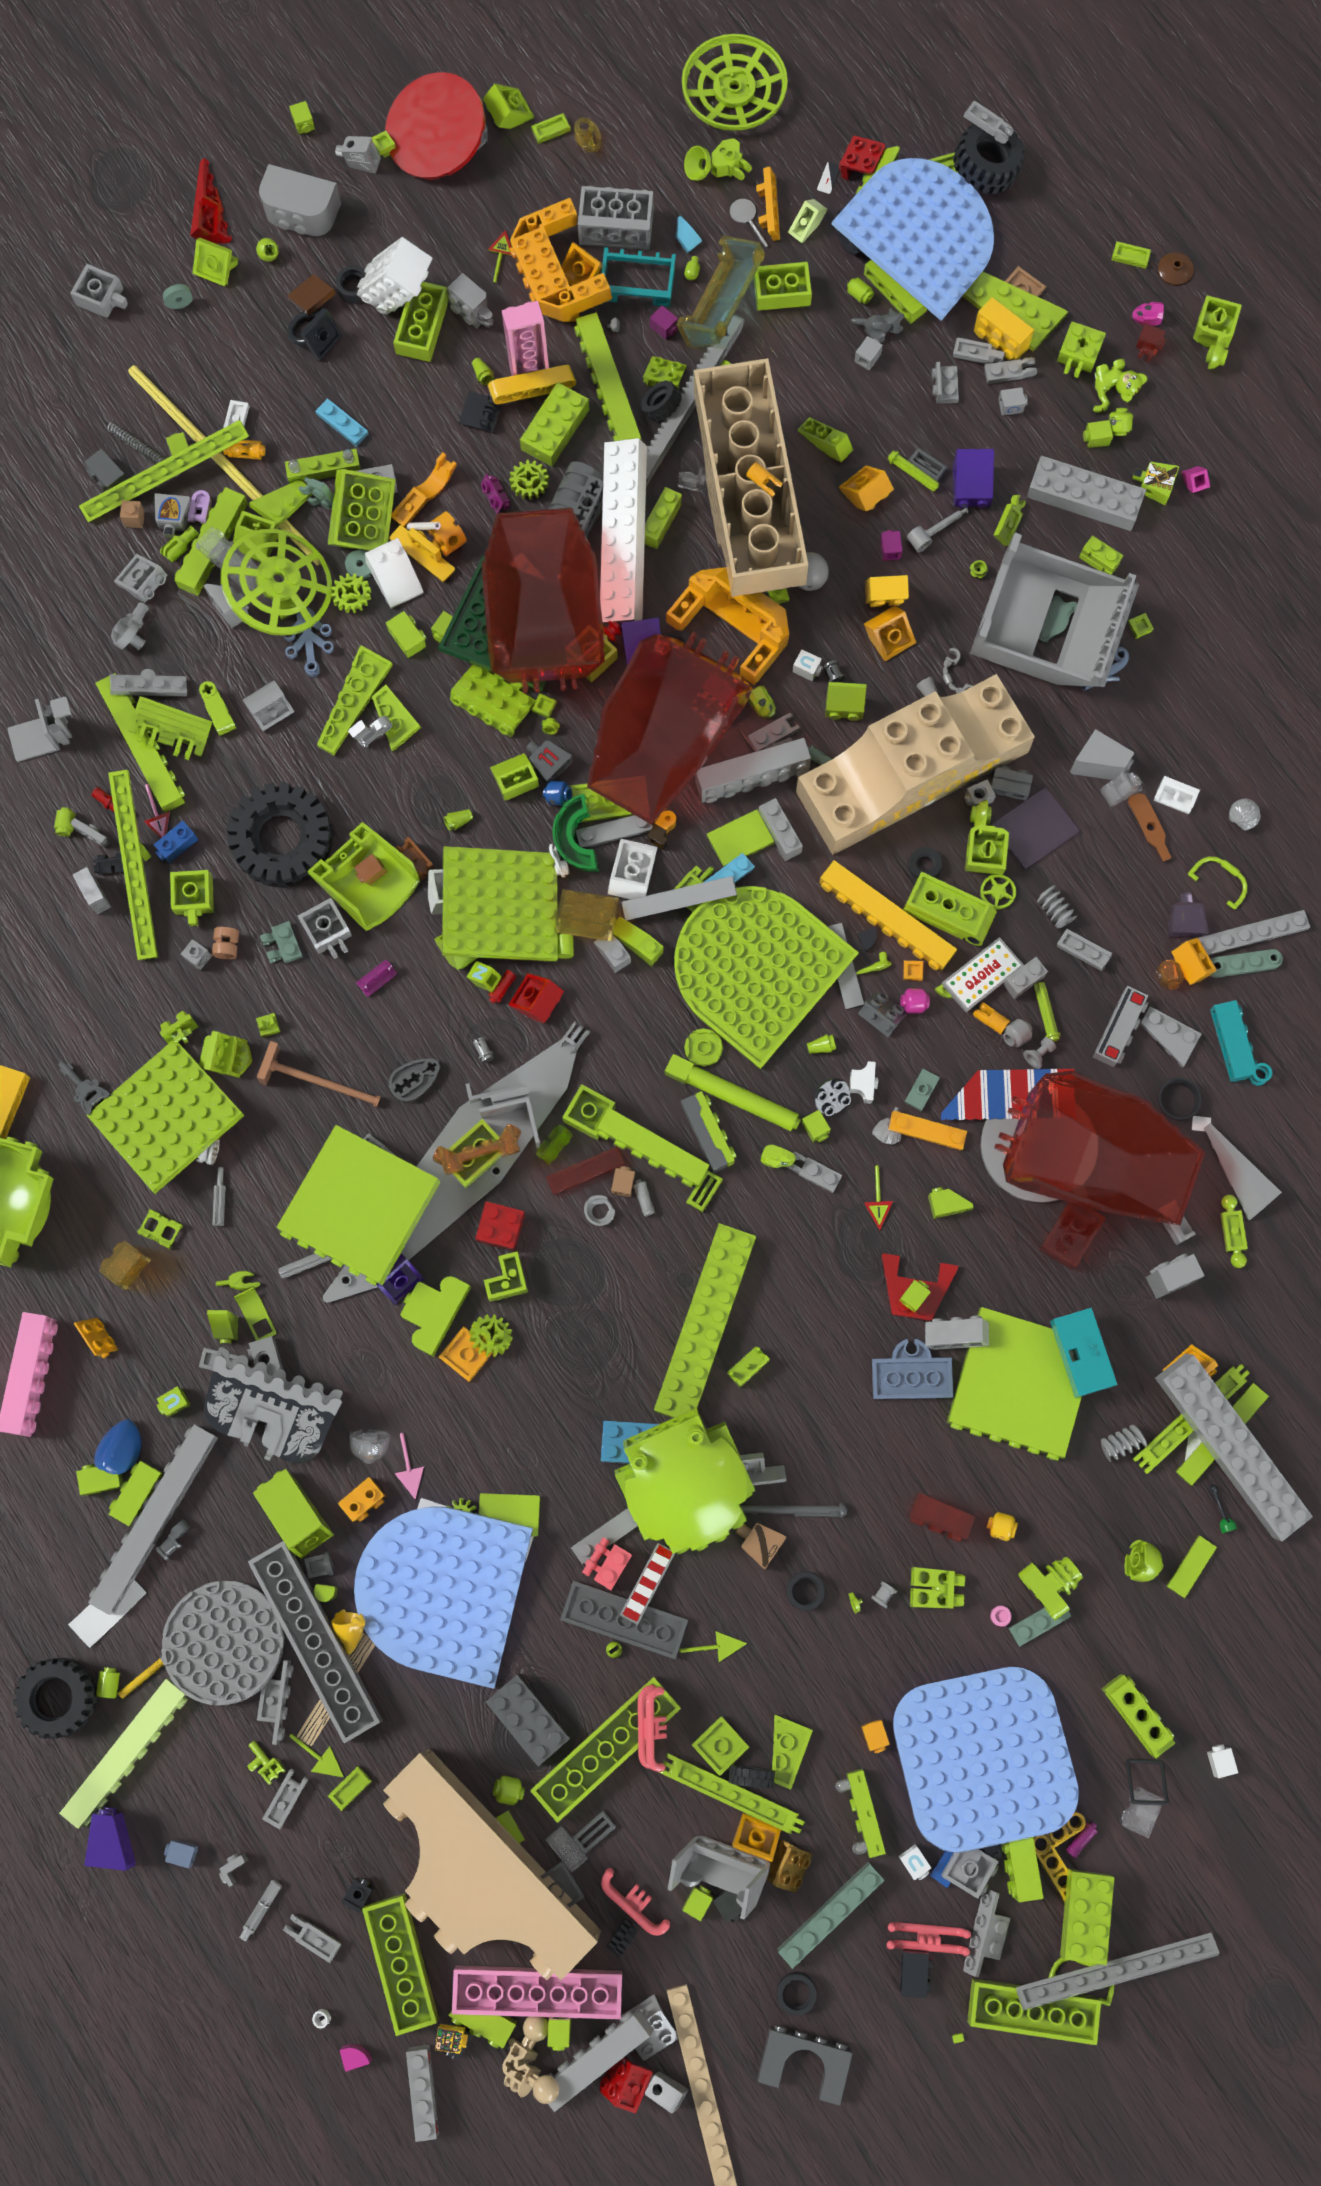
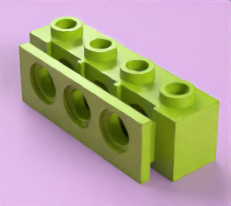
M1120 1674L1101 1689L1149 1754L1157 1758L1175 1744L1173 1741L1174 1735L1168 1727H1164L1161 1723L1158 1713L1149 1707L1146 1697L1134 1687L1136 1685L1130 1676L1125 1677V1675ZM1129 1692L1131 1694V1701L1126 1703L1124 1696ZM1142 1709L1144 1717L1138 1720L1137 1713ZM1152 1727L1157 1729V1734L1154 1737L1150 1735Z

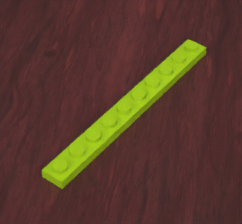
M238 420L84 502L79 507L87 521L90 522L120 506L122 500L129 501L240 442L249 437L241 420Z
M129 771L109 772L137 959L158 958Z

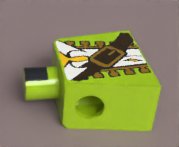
M1150 462L1146 471L1136 468L1132 479L1142 482L1141 488L1146 489L1145 496L1166 505L1179 466Z

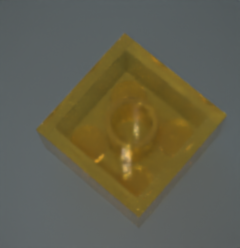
M124 1240L115 1246L111 1257L106 1258L101 1263L99 1272L116 1286L127 1290L151 1259Z

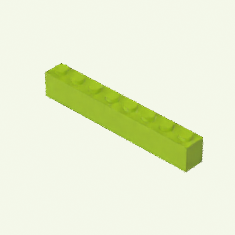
M597 312L576 318L575 334L582 341L580 342V348L582 353H586L585 361L587 368L592 370L591 379L593 384H597L598 389H596L598 399L603 401V413L608 415L609 420L607 424L609 430L613 431L615 435L613 436V441L638 438L641 440Z
M110 676L96 682L103 699L163 811L167 813L184 804L185 802L182 797L185 794L180 785L176 787L174 781L177 779L173 771L167 770L166 765H168L165 756L159 755L157 750L160 747L157 741L154 740L152 747L148 746L149 735L152 732L145 730L141 744L137 742L141 728L138 727L136 734L129 732L135 712L133 704L136 702L133 696L111 695Z

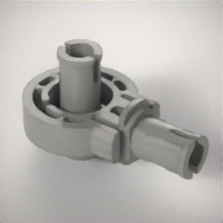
M139 602L134 612L121 618L112 629L111 638L114 641L113 644L121 650L128 643L137 648V650H140L145 643V640L136 635L138 629L143 626L142 619L149 610L144 603Z

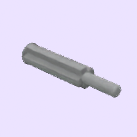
M218 1167L217 1185L214 1186L213 1226H224L226 1187L223 1186V1167Z

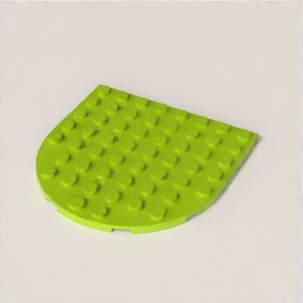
M747 886L736 888L737 895L703 902L690 915L677 941L674 967L679 990L693 1013L761 1069L856 958L859 952L791 897L764 887Z

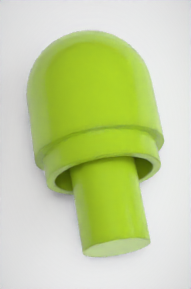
M692 256L691 261L686 264L684 275L690 281L697 279L699 275L700 265L698 264L699 258L697 256Z

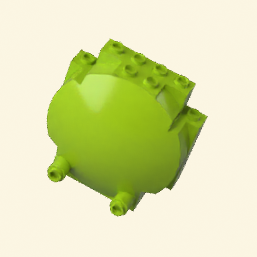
M0 1137V1265L11 1268L12 1263L19 1258L17 1250L19 1245L23 1244L32 1247L34 1239L40 1233L47 1220L51 1203L50 1189L54 1179L48 1175L49 1172L43 1170L38 1164L42 1151L37 1148V1144L31 1142L22 1144L18 1142L19 1140L12 1137H7L6 1139Z
M695 1408L623 1440L624 1451L630 1464L615 1470V1476L644 1541L647 1539L657 1541L664 1538L673 1554L676 1552L678 1554L684 1553L689 1548L692 1551L696 1549L700 1551L707 1548L708 1544L713 1541L717 1543L725 1540L731 1528H740L747 1521L740 1504L752 1495L755 1488L725 1421L706 1429L698 1409Z

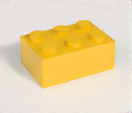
M991 297L977 314L974 332L979 338L992 344V347L1003 351L1006 359L1018 360L1029 349L1034 329Z
M908 575L870 577L865 581V604H870V607H880L885 603H889V606H899L909 598Z

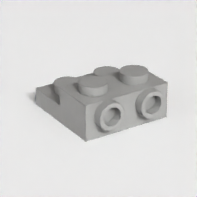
M136 554L114 582L117 586L130 592L133 597L145 603L147 599H151L154 596L156 588L165 583L167 574L161 566Z
M980 1849L960 1853L953 1852L941 1876L978 1899L980 1895L983 1896L985 1894L990 1876L993 1877L999 1867L997 1865L998 1861Z

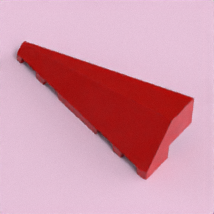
M203 158L199 165L190 236L195 239L202 238L215 244L229 243L232 238L227 233L228 224L222 216L224 210L218 190L212 182L214 176L209 172V161Z

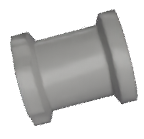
M882 1581L880 1589L871 1599L887 1608L888 1601L897 1591Z

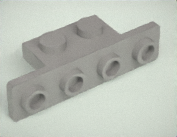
M763 1453L740 1455L753 1485L787 1481L785 1467L783 1465L765 1467Z
M291 1660L283 1661L281 1680L270 1679L261 1689L257 1720L275 1722L273 1745L279 1744L280 1740L283 1741L285 1728H282L283 1719H286L288 1708L285 1707V1701L290 1696L288 1679L293 1674Z
M988 1888L980 1899L970 1939V1954L966 1957L963 1968L964 1972L974 1977H979L984 1957L1000 1960L1010 1922L1009 1917L995 1914L999 1893Z

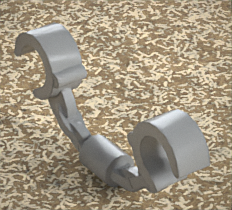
M951 648L949 653L955 654L957 658L950 659L946 657L943 678L946 685L958 694L971 688L972 685L965 684L963 688H956L952 684L953 680L950 674H947V668L950 665H957L960 659V652L955 648Z

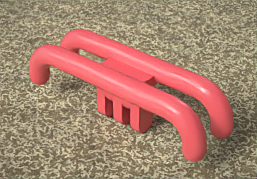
M648 1685L641 1690L638 1696V1756L642 1766L662 1772L666 1767L663 1763L655 1761L654 1740L667 1738V1733H659L660 1730H667V1725H659V1722L666 1721V1716L654 1717V1699L664 1694V1688Z
M608 1868L603 1874L601 1882L605 1894L651 1935L658 1936L668 1931L670 1928L669 1920L665 1919L660 1924H654L641 1913L652 1897L648 1895L643 1901L641 1898L646 1893L644 1890L636 1895L635 1892L640 1887L638 1884L624 1897L611 1885L610 1880L613 1877L614 1870Z
M891 1922L888 1925L890 1932L905 1931L918 1933L917 1941L889 1940L887 1942L888 1949L898 1948L954 1953L969 1956L970 1954L969 1948L965 1946L940 1944L941 1938L939 1936L949 1935L969 1939L971 1932L967 1929Z

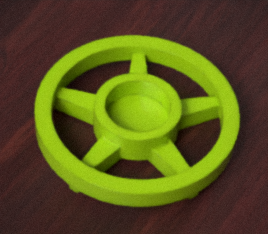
M995 874L984 880L980 888V896L983 901L989 903L984 895H991L995 899V905L991 904L990 906L995 909H1004L1014 901L1016 887L1007 876ZM994 878H1001L1006 880L1004 884H997ZM991 880L993 885L991 890L983 892L985 884ZM1008 884L1012 887V896L1006 893L1005 887ZM1003 897L1010 899L1008 903L997 906L998 901Z

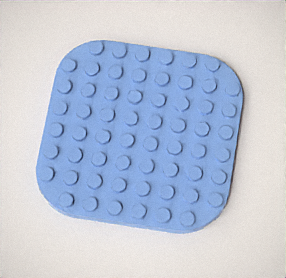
M1006 1667L934 1682L912 1689L899 1702L893 1720L894 1736L914 1819L919 1831L928 1842L944 1851L954 1853L966 1852L1055 1832L1062 1828L1074 1814L1078 1803V1784L1056 1703L1048 1685L1035 1673L1019 1667Z

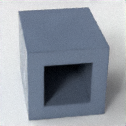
M174 1839L166 1845L164 1851L166 1856L165 1862L190 1868L194 1864L199 1845Z

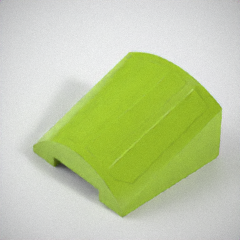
M362 822L349 834L350 840L325 862L322 859L319 860L307 872L367 931L392 916L409 899L421 880L412 861ZM371 854H374L380 859L388 872L371 885L365 882L361 883L356 876L358 872L354 867Z

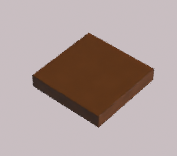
M313 274L288 294L287 297L290 302L309 316L336 293L332 287Z

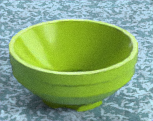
M694 146L687 152L684 169L689 179L695 181L702 180L711 170V157L706 148ZM705 159V160H706V166H705V169L703 170V168H702V162H703V160Z

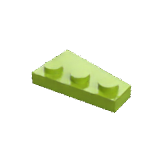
M299 479L249 502V507L265 519L276 522L279 527L313 494L311 492L305 495L299 491L298 488L300 486H307Z
M778 1715L774 1716L772 1770H775L774 1783L791 1790L813 1730Z

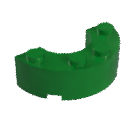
M581 794L567 801L556 815L553 823V840L560 855L570 865L586 872H599L596 852L593 849L579 847L575 839V830L578 824L583 819L590 817L588 798L585 794Z

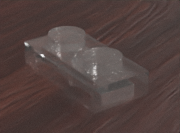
M562 1825L546 1838V1841L571 1872L588 1859Z

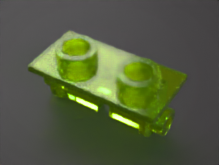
M561 1124L558 1127L555 1126L548 1135V1138L552 1140L551 1143L544 1140L540 1148L537 1149L536 1155L549 1165L557 1158L558 1153L569 1143L573 1135L565 1126L563 1127Z

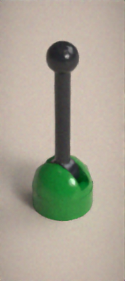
M1211 1485L1210 1491L1213 1492L1223 1517L1219 1524L1222 1534L1238 1529L1235 1521L1226 1517L1217 1493L1218 1487Z

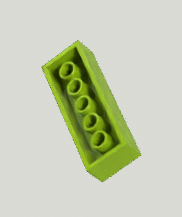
M406 1893L365 1905L362 1908L396 2036L436 2024L439 2020L410 1911L405 1906L407 1902Z
M972 1978L967 2020L971 2027L1097 2045L1101 2000L1097 1996L1080 1994L1023 2010L1016 1992V1988L1022 1985Z

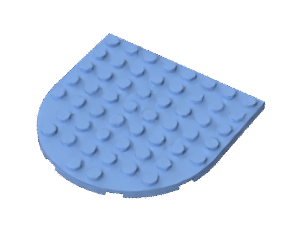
M919 158L897 160L879 169L832 222V225L941 321L987 266L994 244V232L990 214L975 188L951 168L931 160Z
M436 1506L411 1510L394 1518L384 1525L370 1540L360 1558L356 1571L354 1586L355 1603L358 1615L362 1613L364 1616V1629L383 1653L400 1664L494 1689L533 1528L454 1508Z

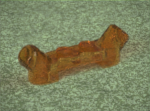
M508 1124L505 1126L499 1140L492 1142V1139L481 1142V1146L475 1148L473 1145L462 1148L460 1153H455L443 1146H439L433 1155V1161L443 1167L445 1175H450L463 1171V1162L500 1151L502 1158L520 1152L517 1141L522 1132L518 1127Z

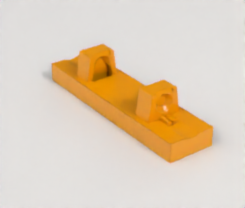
M769 166L763 168L764 183L756 185L758 195L760 197L765 196L766 215L759 217V225L762 229L768 228V233L772 240L776 241L780 240L776 175Z

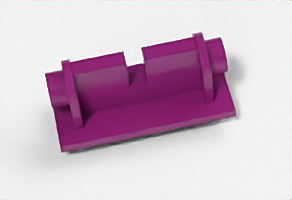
M485 474L481 488L488 497L491 507L494 508L498 515L501 508L509 509L511 502L505 492L499 493L503 488L498 478L494 477V475L489 477L488 474Z
M385 959L357 981L356 984L369 997L396 976L397 972Z

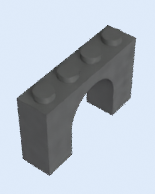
M775 2025V2028L770 2026L758 2072V2082L779 2088L783 2067L787 2058L795 2051L810 2050L816 2053L824 2063V2073L818 2094L819 2100L840 2106L852 2057V2051L848 2049V2045L841 2042H836V2045L828 2043V2039L819 2036L813 2039L807 2037V2033L798 2030L795 2033L788 2032L787 2028L781 2025Z

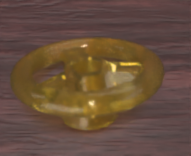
M587 117L579 118L574 127L577 144L587 152H597L602 142L597 125ZM581 123H587L589 125L588 129L580 128ZM593 131H594L595 136H596V145L594 144V141H593V139H592V138H593V134H592Z

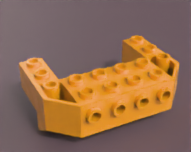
M571 198L520 218L510 239L512 247L509 248L512 258L517 260L516 266L519 274L522 273L524 276L522 280L525 288L530 290L531 302L538 301L543 315L562 322H576V318L580 317V312L612 299L611 290L604 273L569 286L548 238L578 225L577 212Z
M726 567L700 570L690 577L689 586L666 613V622L676 630L683 631L698 611L705 606L757 643L756 648L740 666V676L755 686L788 645L789 629L786 609L762 592L732 597Z

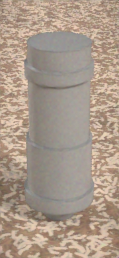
M636 1180L633 1189L639 1200L644 1217L652 1215L655 1211L646 1181Z

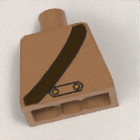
M756 1523L753 1529L744 1524L736 1531V1534L745 1539L741 1548L763 1569H766L786 1539V1536L759 1523Z

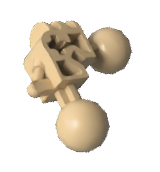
M528 2016L523 2025L525 2037L522 2043L515 2038L508 2040L510 2052L504 2060L502 2067L506 2075L504 2085L510 2087L513 2092H518L520 2097H525L533 2088V2095L536 2100L542 2104H549L558 2097L560 2091L559 2083L550 2075L538 2076L541 2070L529 2065V2062L535 2061L538 2055L537 2052L532 2050L535 2043L544 2040L548 2035V2020L545 2017Z

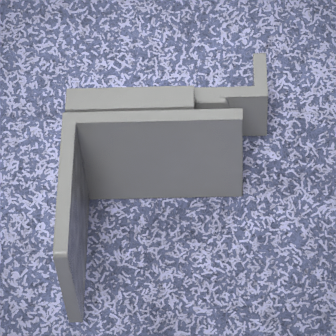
M67 697L51 700V705H47V709L39 699H35L40 718L8 728L17 762L59 751V743H62L63 746L70 744L69 738H72V734L67 728L68 720L65 717L71 715Z
M466 1084L470 1103L492 1101L493 1106L479 1109L481 1118L527 1108L536 1148H540L526 1084L472 1096L470 1084Z

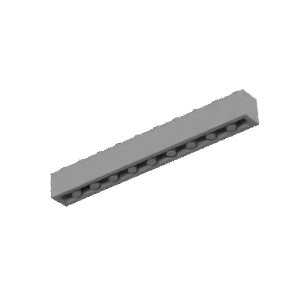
M194 1424L193 1427H189L184 1435L186 1439L182 1445L179 1444L174 1452L176 1456L173 1461L168 1462L165 1466L163 1478L155 1483L153 1487L154 1493L151 1498L148 1497L145 1500L141 1515H137L133 1520L132 1530L123 1537L121 1541L122 1547L113 1554L110 1560L112 1562L110 1567L103 1571L100 1576V1584L98 1587L95 1586L89 1595L91 1599L88 1603L108 1615H114L218 1439L217 1436Z

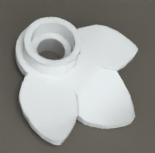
M550 844L549 851L555 860L556 873L564 878L570 874L566 860H562L556 846L553 849L552 844Z

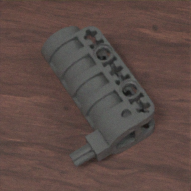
M571 462L537 533L526 530L525 534L511 529L508 532L507 539L520 544L521 551L532 554L538 561L563 572H571L575 568L603 509V478L601 474L587 464ZM570 559V564L568 563V564L565 566V565H564V562H566L567 560Z

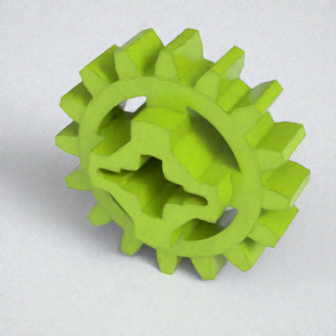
M526 460V464L519 462L520 467L514 466V472H510L511 478L509 482L511 490L515 491L516 496L522 494L523 500L526 496H529L530 500H532V496L538 499V493L545 494L544 488H548L549 476L547 475V470L543 469L542 464L537 466L535 460L532 464L529 463V460Z
M346 573V578L339 576L340 581H334L336 587H331L333 592L331 597L334 605H338L340 611L345 608L346 613H349L350 610L356 613L357 608L362 611V605L368 606L367 600H371L369 594L371 589L368 587V581H364L363 576L357 578L356 573L352 577H350L349 573Z
M486 1314L484 1320L478 1317L477 1322H473L472 1328L469 1331L471 1335L469 1341L475 1342L473 1348L478 1347L479 1354L484 1351L487 1357L490 1353L496 1357L498 1352L503 1354L505 1349L509 1348L513 1338L510 1336L512 1330L507 1329L509 1323H502V1317L497 1320L496 1315L489 1318L488 1314Z

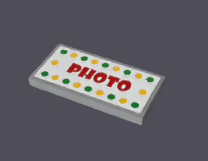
M999 937L943 981L941 985L967 1013L1000 987L1006 978L1023 967L1024 964Z

